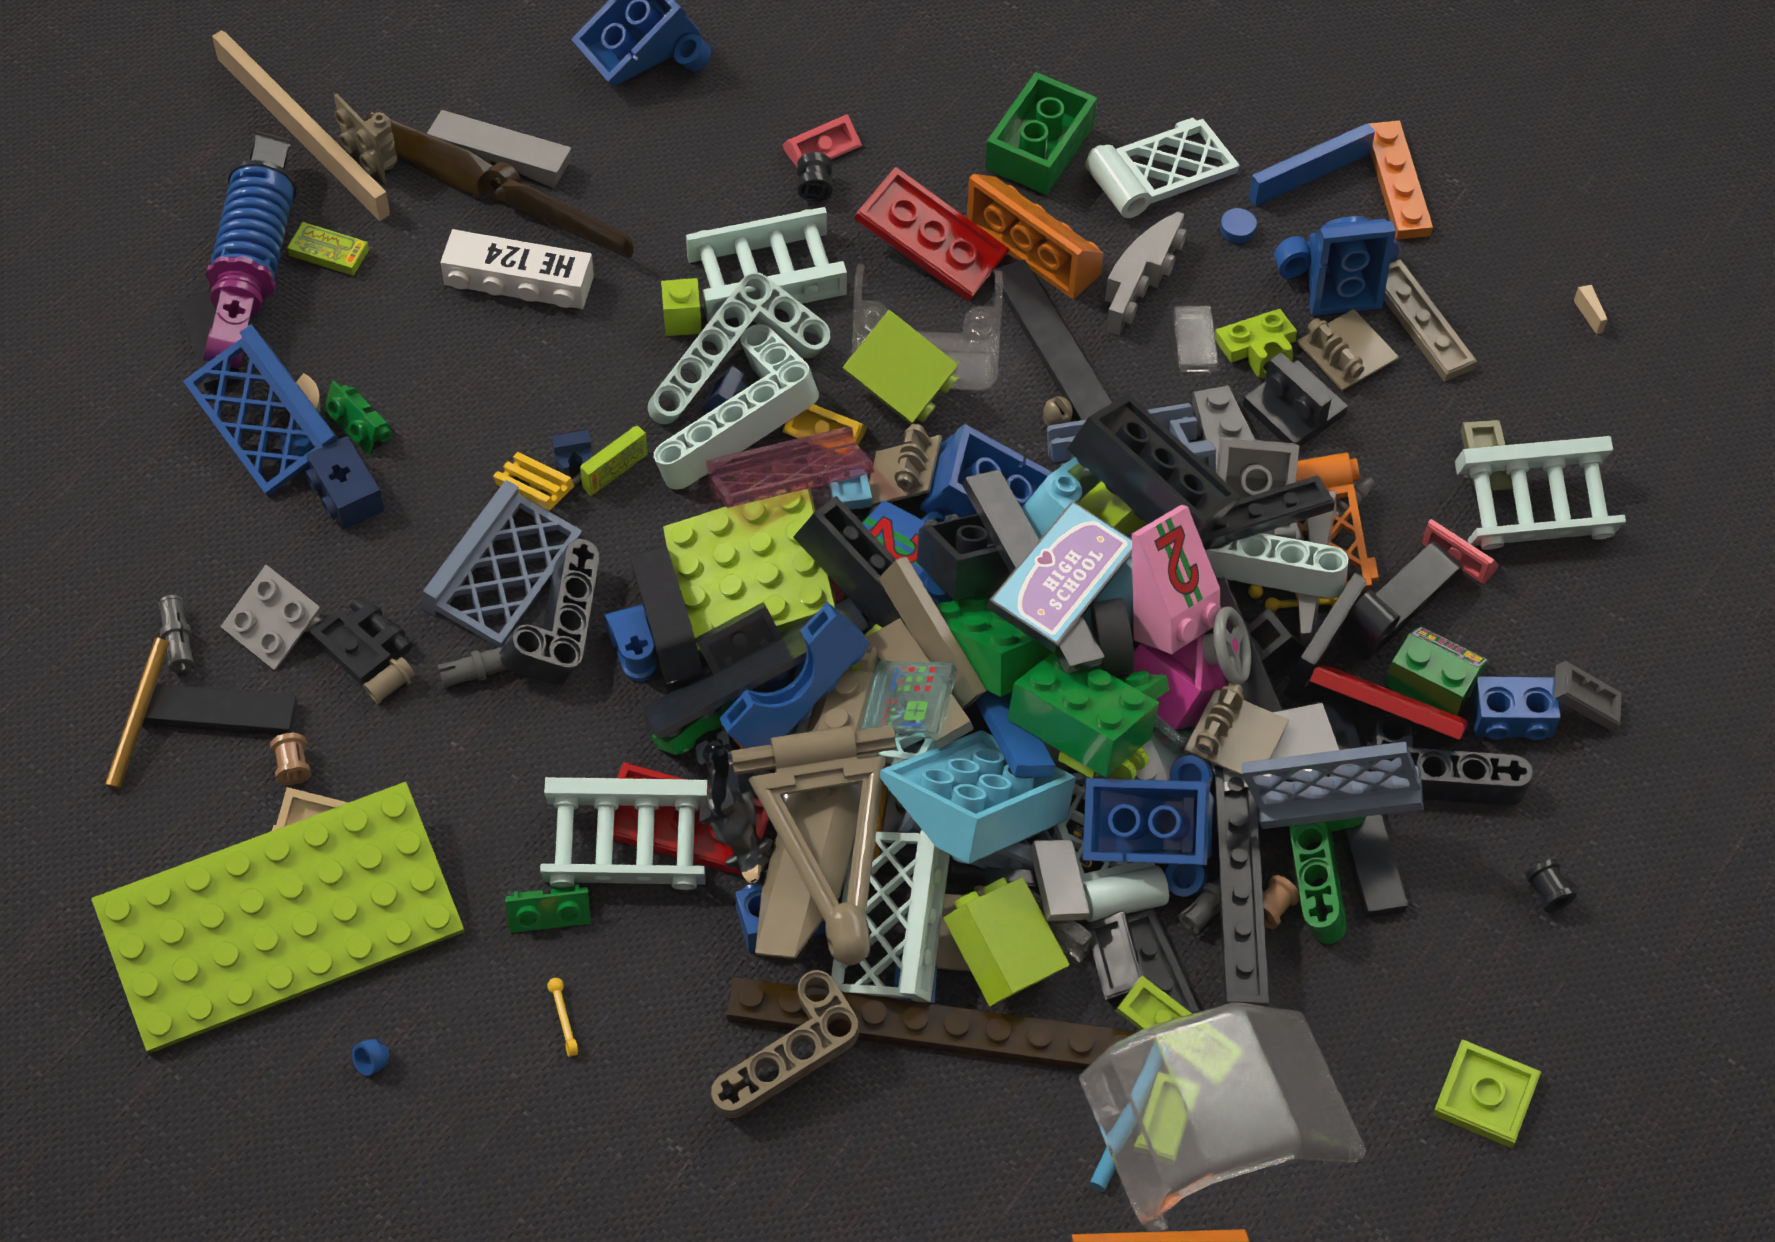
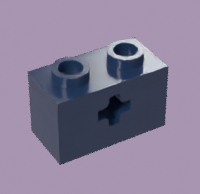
M348 436L306 454L310 468L305 471L306 478L314 492L321 491L324 496L321 498V502L330 519L336 517L343 530L385 511L380 489Z

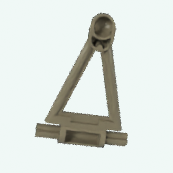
M851 725L773 737L770 738L771 745L731 751L735 775L775 769V773L753 776L749 778V782L826 922V936L831 955L836 961L846 965L862 962L868 956L871 946L866 908L883 781L879 776L880 770L885 768L886 757L877 756L858 759L857 756L897 749L893 726L853 731ZM862 783L847 903H838L780 795Z

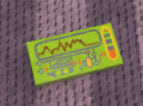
M302 222L287 250L291 257L354 276L369 251V247L366 241Z
M638 425L581 465L582 487L590 496L648 455L646 433Z

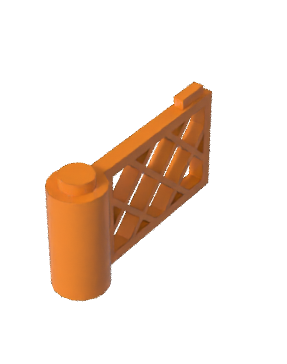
M1348 452L1299 460L1297 463L1296 482L1318 475L1328 492L1336 491V499L1348 497L1350 507L1341 518L1335 515V525L1332 530L1331 541L1342 528L1355 536L1356 540L1347 551L1342 550L1346 552L1348 562L1361 569L1362 576L1366 579L1363 591L1372 590V582L1379 581L1375 557L1367 558L1353 483V481L1360 480L1357 458L1349 459ZM1350 517H1352L1353 525L1347 522ZM1307 520L1303 524L1296 522L1302 535L1308 536ZM1330 541V546L1340 548L1339 546L1335 545ZM1357 550H1358L1359 559L1356 558L1355 556H1353L1354 553H1355Z

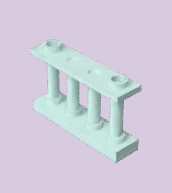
M825 207L812 210L806 209L797 213L712 230H702L686 235L688 261L691 263L702 260L710 285L709 289L703 290L704 314L707 323H709L740 283L724 285L716 257L737 253L745 277L753 272L758 273L751 250L772 246L780 274L768 276V278L801 304L846 295L847 271L844 262L829 264L820 236L827 235V212ZM806 239L815 267L794 271L786 243ZM745 287L746 295L753 300L760 299V293L756 288ZM724 314L723 318L725 320L735 318V316L732 314Z
M1611 436L1463 449L1455 460L1457 475L1469 474L1471 478H1474L1482 528H1476L1468 538V543L1472 546L1481 545L1483 550H1492L1503 547L1504 543L1586 535H1592V539L1595 540L1613 537L1626 522L1625 515L1608 516L1599 465L1613 451ZM1579 464L1580 468H1584L1592 518L1571 520L1562 470L1566 465ZM1543 467V471L1548 473L1556 521L1534 523L1526 472L1529 471V468ZM1506 470V473L1511 475L1519 524L1497 526L1489 475L1495 471Z
M545 777L544 794L547 803L554 804L558 812L555 864H541L540 872L544 882H550V886L556 888L574 887V883L672 884V887L675 889L692 890L696 888L697 884L706 885L705 867L693 866L695 811H698L699 807L706 804L708 794L707 780ZM578 805H594V808L598 809L596 864H571L574 809H577ZM619 805L635 806V809L638 810L636 865H612L614 810H617ZM659 806H675V809L679 811L677 866L653 865L654 814L659 809Z

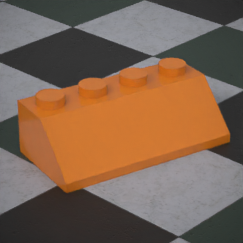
M973 174L969 177L967 218L1010 249L1008 254L1018 261L1025 259L1033 272L1073 300L1101 276L1104 253L1094 243L1083 239L1073 232L1067 224L1056 220L1040 205L1032 203L1022 196L1016 188L1005 184L997 177Z

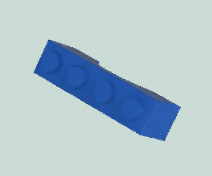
M828 602L800 630L806 644L807 654L804 667L799 676L790 685L775 692L759 693L746 689L719 718L727 734L745 748L771 745L770 738L785 736L796 724L804 722L810 715L812 706L821 696L833 691L838 684L839 677L849 666L856 665L865 655L866 648L870 644L865 635Z

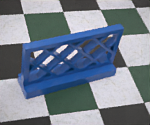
M250 324L239 332L242 336L241 339L183 382L263 492L269 496L309 466L306 454L302 457L291 455L294 437L310 439L315 448L308 453L339 439L262 335ZM244 351L250 358L247 373L229 372L231 360ZM255 368L258 369L261 375L254 374ZM209 376L220 377L217 396L202 394L197 385ZM228 378L245 380L242 398L224 397ZM253 381L266 382L270 385L267 401L250 399ZM276 395L282 403L275 402ZM208 402H215L214 409ZM223 403L240 405L237 424L222 422L220 416ZM248 406L266 408L263 426L245 425ZM273 409L288 410L290 412L288 429L270 427ZM297 423L303 431L296 430ZM229 430H236L235 437H233ZM243 431L261 433L258 452L247 451L241 448ZM269 434L287 436L283 454L265 453ZM250 458H256L255 465L252 463ZM264 459L282 461L280 474L266 482L261 475Z

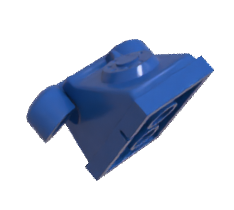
M609 0L571 39L602 76L614 87L670 58H675L688 71H698L707 65L711 57L710 45L699 36L700 30L686 15L687 12L676 0Z
M1350 216L1326 222V225H1323L1317 233L1310 234L1309 241L1300 236H1292L1283 240L1277 246L1274 258L1279 274L1283 278H1295L1307 270L1310 289L1309 308L1312 316L1346 313L1352 309L1355 311L1382 309L1390 262H1393L1400 252L1395 238L1396 230L1392 221H1387L1384 218L1367 220L1364 216Z
M964 424L957 429L956 433L940 444L931 489L920 504V510L927 513L921 520L935 519L940 523L945 521L946 516L956 514L960 518L978 514L962 486L966 477L1000 470L1022 508L1043 481L1053 472L1028 458L1023 461L1024 456Z
M1181 756L1171 766V781L1086 778L1083 860L1169 864L1165 871L1169 891L1182 897H1194L1200 894L1202 888L1209 881V872L1206 867L1207 859L1213 856L1212 826L1215 800L1210 793L1213 774L1208 763L1197 756Z

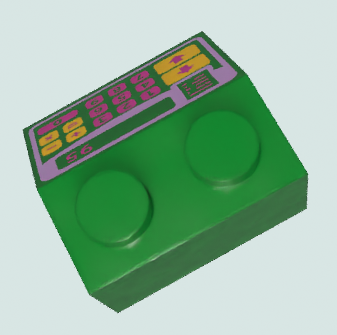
M1419 626L1409 633L1393 659L1385 686L1402 695L1458 716L1472 692L1476 678L1481 677L1489 660Z

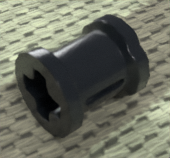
M1557 859L1542 861L1532 867L1525 875L1527 881L1530 884H1534L1543 899L1542 908L1547 913L1566 907L1577 897L1574 888H1568L1560 874L1561 866Z

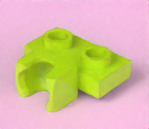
M1277 309L1216 329L1215 341L1231 363L1248 357V364L1257 377L1265 378L1266 370H1264L1263 366L1266 363H1270V360L1279 353H1282L1292 362L1293 351L1290 343L1296 341L1297 330L1282 310Z

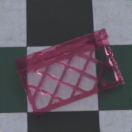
M850 427L705 461L712 496L715 500L721 499L727 508L874 473L872 461L855 443L853 430Z

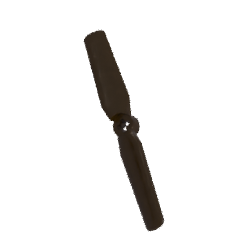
M370 111L365 121L372 118L376 112ZM390 119L397 158L459 191L478 196L487 191L494 199L505 201V203L534 218L626 258L633 256V242L627 234L528 185L522 184L518 172L508 163L497 162L492 166L464 148Z

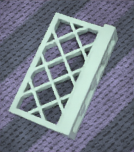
M921 830V833L876 832L875 842L882 849L883 853L872 862L870 882L878 892L867 901L866 919L868 927L872 931L869 935L871 946L879 940L888 952V955L873 968L870 967L865 959L860 962L866 974L854 985L843 984L845 969L849 965L842 964L835 959L833 961L831 977L841 992L878 997L910 998L916 1002H931L950 854L937 848L923 830ZM885 843L893 844L890 847H887ZM906 844H917L916 858L903 868L894 855ZM854 846L845 877L842 903H847ZM890 860L899 874L882 887L873 876V873ZM906 881L912 888L911 896L904 905L898 908L889 894ZM884 900L894 913L877 928L867 914ZM900 921L906 928L905 939L893 949L883 935ZM892 962H895L901 970L898 987H887L878 977ZM871 981H873L876 986H870L868 984Z

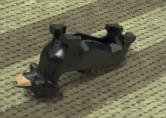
M724 730L717 734V740H712L711 743L705 740L696 745L697 760L700 764L706 763L711 776L706 804L700 807V822L706 825L710 824L717 841L730 847L734 854L726 859V865L737 868L749 883L756 884L759 882L760 877L767 872L774 848L773 841L768 837L761 840L758 838L756 833L753 787L749 782L752 772L735 775L731 751L740 750L741 748Z

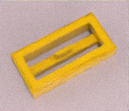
M519 452L513 456L515 461L513 464L507 462L503 465L504 473L497 471L493 475L496 485L501 487L504 481L508 480L519 487L518 494L549 511L574 487L571 477ZM516 476L528 482L530 486H527L513 478ZM541 489H542V490H544V491H546V492L552 494V496L550 497V496H548V495H546V494H544V493H542V492H540V491H538V490H541Z

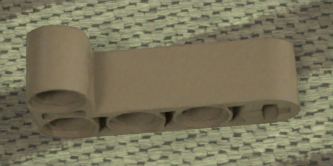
M821 970L810 971L800 979L798 984L799 1000L803 1010L810 1019L809 1021L720 1075L714 1081L711 1095L716 1109L721 1115L728 1118H737L746 1114L850 1049L856 1043L859 1037L857 1017L828 973ZM814 985H823L829 990V994L824 1000L813 1002L806 997L807 990ZM838 1019L847 1021L851 1025L850 1032L843 1037L831 1035L828 1032V1027L833 1021ZM800 1042H809L816 1049L810 1058L800 1060L792 1054L794 1046ZM773 1064L779 1068V1074L774 1081L762 1082L756 1077L758 1069L762 1065ZM746 1075H749L751 1084L756 1090L753 1094H751L749 1086L746 1087L743 1078ZM731 1087L734 1092L739 1091V1101L733 1104L729 1099L724 1100L726 1098L724 1091L727 1088Z

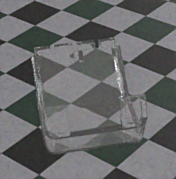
M1238 1002L1221 1005L1147 1027L1112 1044L1079 1075L1081 1085L1133 1210L1140 1223L1149 1232H1160L1168 1228L1163 1215L1182 1198L1213 1183L1291 1159L1354 1163L1362 1159L1367 1151L1321 1050L1318 1048L1309 1024L1304 1015L1299 1011Z

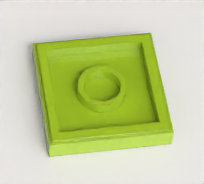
M1462 1039L1432 1115L1513 1148L1541 1071Z

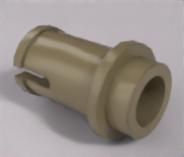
M400 657L398 660L392 658L389 661L390 666L369 682L363 684L364 689L376 704L381 703L384 698L403 684L409 686L412 683L410 679L415 676V673L404 658Z

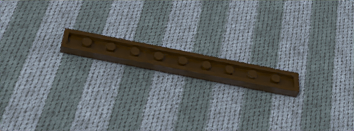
M738 977L733 978L727 1011L728 1022L794 1030L810 1020L801 1006L798 986ZM810 987L806 992V997L813 1002H820L828 996L829 990ZM842 992L857 1017L859 1040L1139 1078L1141 1075L1145 1033ZM843 1019L833 1021L828 1027V1032L837 1037H843L851 1030V1025Z

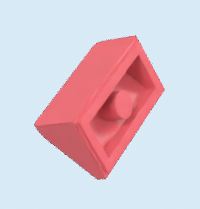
M848 114L793 137L782 144V146L797 167V161L804 154L819 152L827 155L832 160L861 147L862 144Z
M1431 519L1428 522L1422 541L1424 546L1427 547L1435 540L1464 565L1462 571L1483 584L1498 569L1499 564L1494 559Z

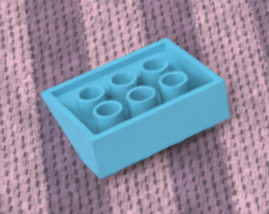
M982 730L952 741L940 749H932L881 769L879 776L937 848L949 853L954 860L968 864L1066 821L1076 780L1075 776L1057 767L1054 768L1052 777H1014L994 737Z

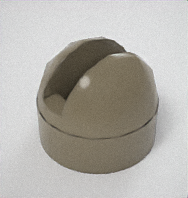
M1059 396L1048 400L1043 409V421L1045 424L1050 426L1071 422L1073 409L1070 401Z

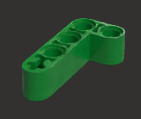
M1366 817L1289 826L1302 912L1312 936L1318 942L1332 944L1339 941L1344 936L1347 925L1332 831L1360 825ZM1314 842L1321 843L1314 850H1305L1307 846ZM1319 878L1327 879L1321 886H1311ZM1320 907H1326L1328 910L1327 920L1324 922Z

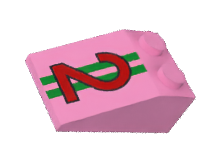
M1180 505L1132 534L1134 640L1173 654L1212 629L1216 615L1221 609L1219 584L1187 506Z

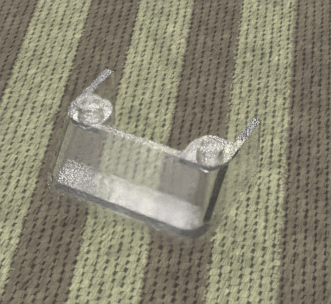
M857 264L855 274L852 355L888 311V308L881 302L863 300V264ZM995 271L993 307L977 306L969 310L963 321V333L917 331L959 364L958 370L955 372L959 379L951 389L985 390L990 388L997 379L1003 293L1002 271Z

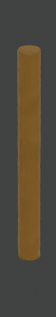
M154 639L105 782V786L108 788L120 790L170 645V642L165 639Z

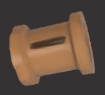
M285 733L273 738L270 742V749L276 755L278 766L275 775L277 782L282 785L303 783L311 777L309 765L305 762L304 749L307 744L306 738L299 733Z
M1274 875L1268 880V888L1263 893L1264 927L1276 929L1281 922L1280 916L1290 905L1294 906L1300 901V892L1295 885L1280 875Z

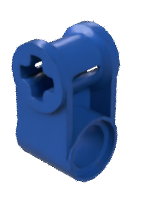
M643 605L605 614L609 637L613 648L615 647L625 676L637 682L650 679L657 670V662L654 654V640Z

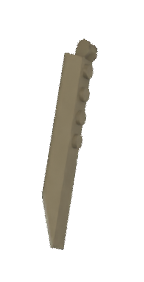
M869 645L866 648L865 655L860 660V671H852L853 666H849L839 677L838 684L833 691L827 695H822L813 705L806 732L849 725L852 726L853 731L886 726L894 691H890L892 682L875 674L878 660L877 647ZM878 752L858 755L857 757L858 759L877 757ZM862 783L788 794L786 807L837 900L842 892L855 843ZM777 833L762 887L755 954L795 959L824 918Z

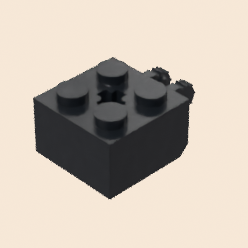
M952 514L946 516L945 521L940 523L935 519L926 520L924 525L919 528L917 563L954 601L966 600L975 595L998 591L1011 575L978 514L962 518Z

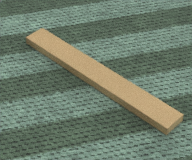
M221 30L214 34L212 38L218 60L379 221L388 217L390 210L386 191L226 32Z

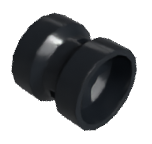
M810 152L801 156L797 161V174L800 177L798 179L799 196L810 202L826 200L832 194V179L830 177L832 174L831 159L819 152Z

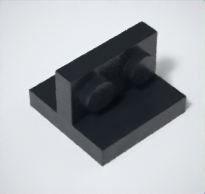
M1279 353L1270 360L1266 382L1244 396L1243 406L1279 440L1284 443L1297 444L1299 447L1345 416L1348 405L1300 361L1297 360L1292 363L1282 353Z

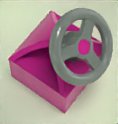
M1226 606L1218 611L1214 622V633L1202 634L1173 654L1143 643L1139 644L1134 652L1135 666L1133 672L1145 670L1149 672V675L1167 676L1170 690L1156 699L1159 702L1157 716L1174 729L1197 726L1215 689L1222 690L1223 687L1228 686L1226 679L1230 683L1238 685L1243 684L1247 680L1251 669L1250 641L1244 621L1234 608ZM1227 620H1229L1233 626L1231 634L1226 629Z

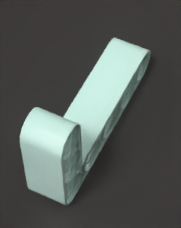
M756 272L747 274L650 398L648 403L650 417L659 424H669L675 421L752 320L757 324L769 326L802 358L815 357L828 344L830 339L828 325L767 276ZM745 287L756 288L760 293V299L753 300L746 295ZM774 310H784L789 316V322L779 321L775 317ZM724 314L734 315L739 321V327L728 326L724 321ZM809 331L814 333L818 339V344L811 345L804 340L803 332ZM709 341L714 343L718 349V354H707L703 350L702 342ZM689 369L693 371L697 382L688 383L684 381L680 370ZM659 398H670L675 404V411L663 410L659 405Z
M765 324L752 325L740 337L749 364L761 379L673 435L655 449L654 459L669 488L677 490L691 485L808 409L817 401L819 392L808 364L769 326Z
M1260 533L1205 550L1217 578L1225 577L1228 580L1324 598L1337 597L1341 595L1346 587L1348 556L1346 552L1335 546Z

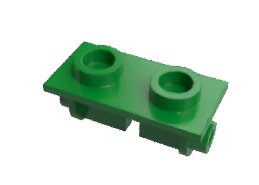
M332 381L324 410L367 455H370L374 442L379 440L386 442L392 437L391 425L376 411L370 412L371 405L358 393L355 387L347 385L340 387L335 381Z
M575 884L574 887L551 889V894L543 895V890L520 893L514 891V895L506 896L505 899L510 933L591 924L588 887L579 888V884Z

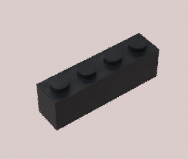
M837 496L833 497L810 516L793 538L874 625L877 624L883 628L899 618L904 623L878 579L896 559Z

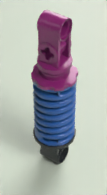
M256 131L250 160L236 164L229 173L227 198L224 202V210L219 223V231L216 236L211 264L208 265L206 270V278L210 283L209 286L212 288L210 301L217 310L213 327L209 331L203 361H211L241 339L242 336L239 332L248 326L249 318L261 310L262 301L266 300L275 290V272L278 268V260L280 259V250L283 246L290 206L297 191L295 179L285 170L291 144L290 139ZM244 351L231 360L230 367L240 369Z

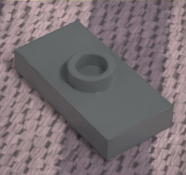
M1567 661L1556 665L1555 700L1608 730L1620 726L1621 692Z

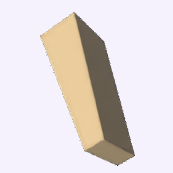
M1592 285L1578 287L1574 298L1575 304L1596 334L1603 333L1608 319Z

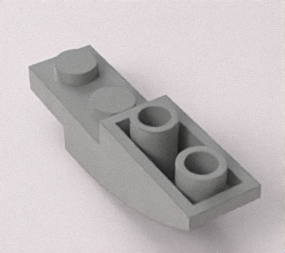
M1176 212L1150 227L1127 248L1115 264L1107 280L1105 301L1112 304L1108 312L1106 332L1120 336L1125 323L1131 324L1133 322L1138 304L1135 303L1137 297L1143 298L1148 285L1157 288L1163 275H1170L1175 262L1173 253L1175 249H1182L1187 235V230L1182 229L1183 213Z

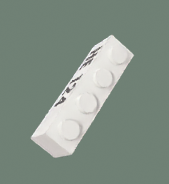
M454 229L451 231L440 262L444 285L457 289L487 292L491 295L516 297L525 301L550 303L564 308H584L594 277L591 253Z

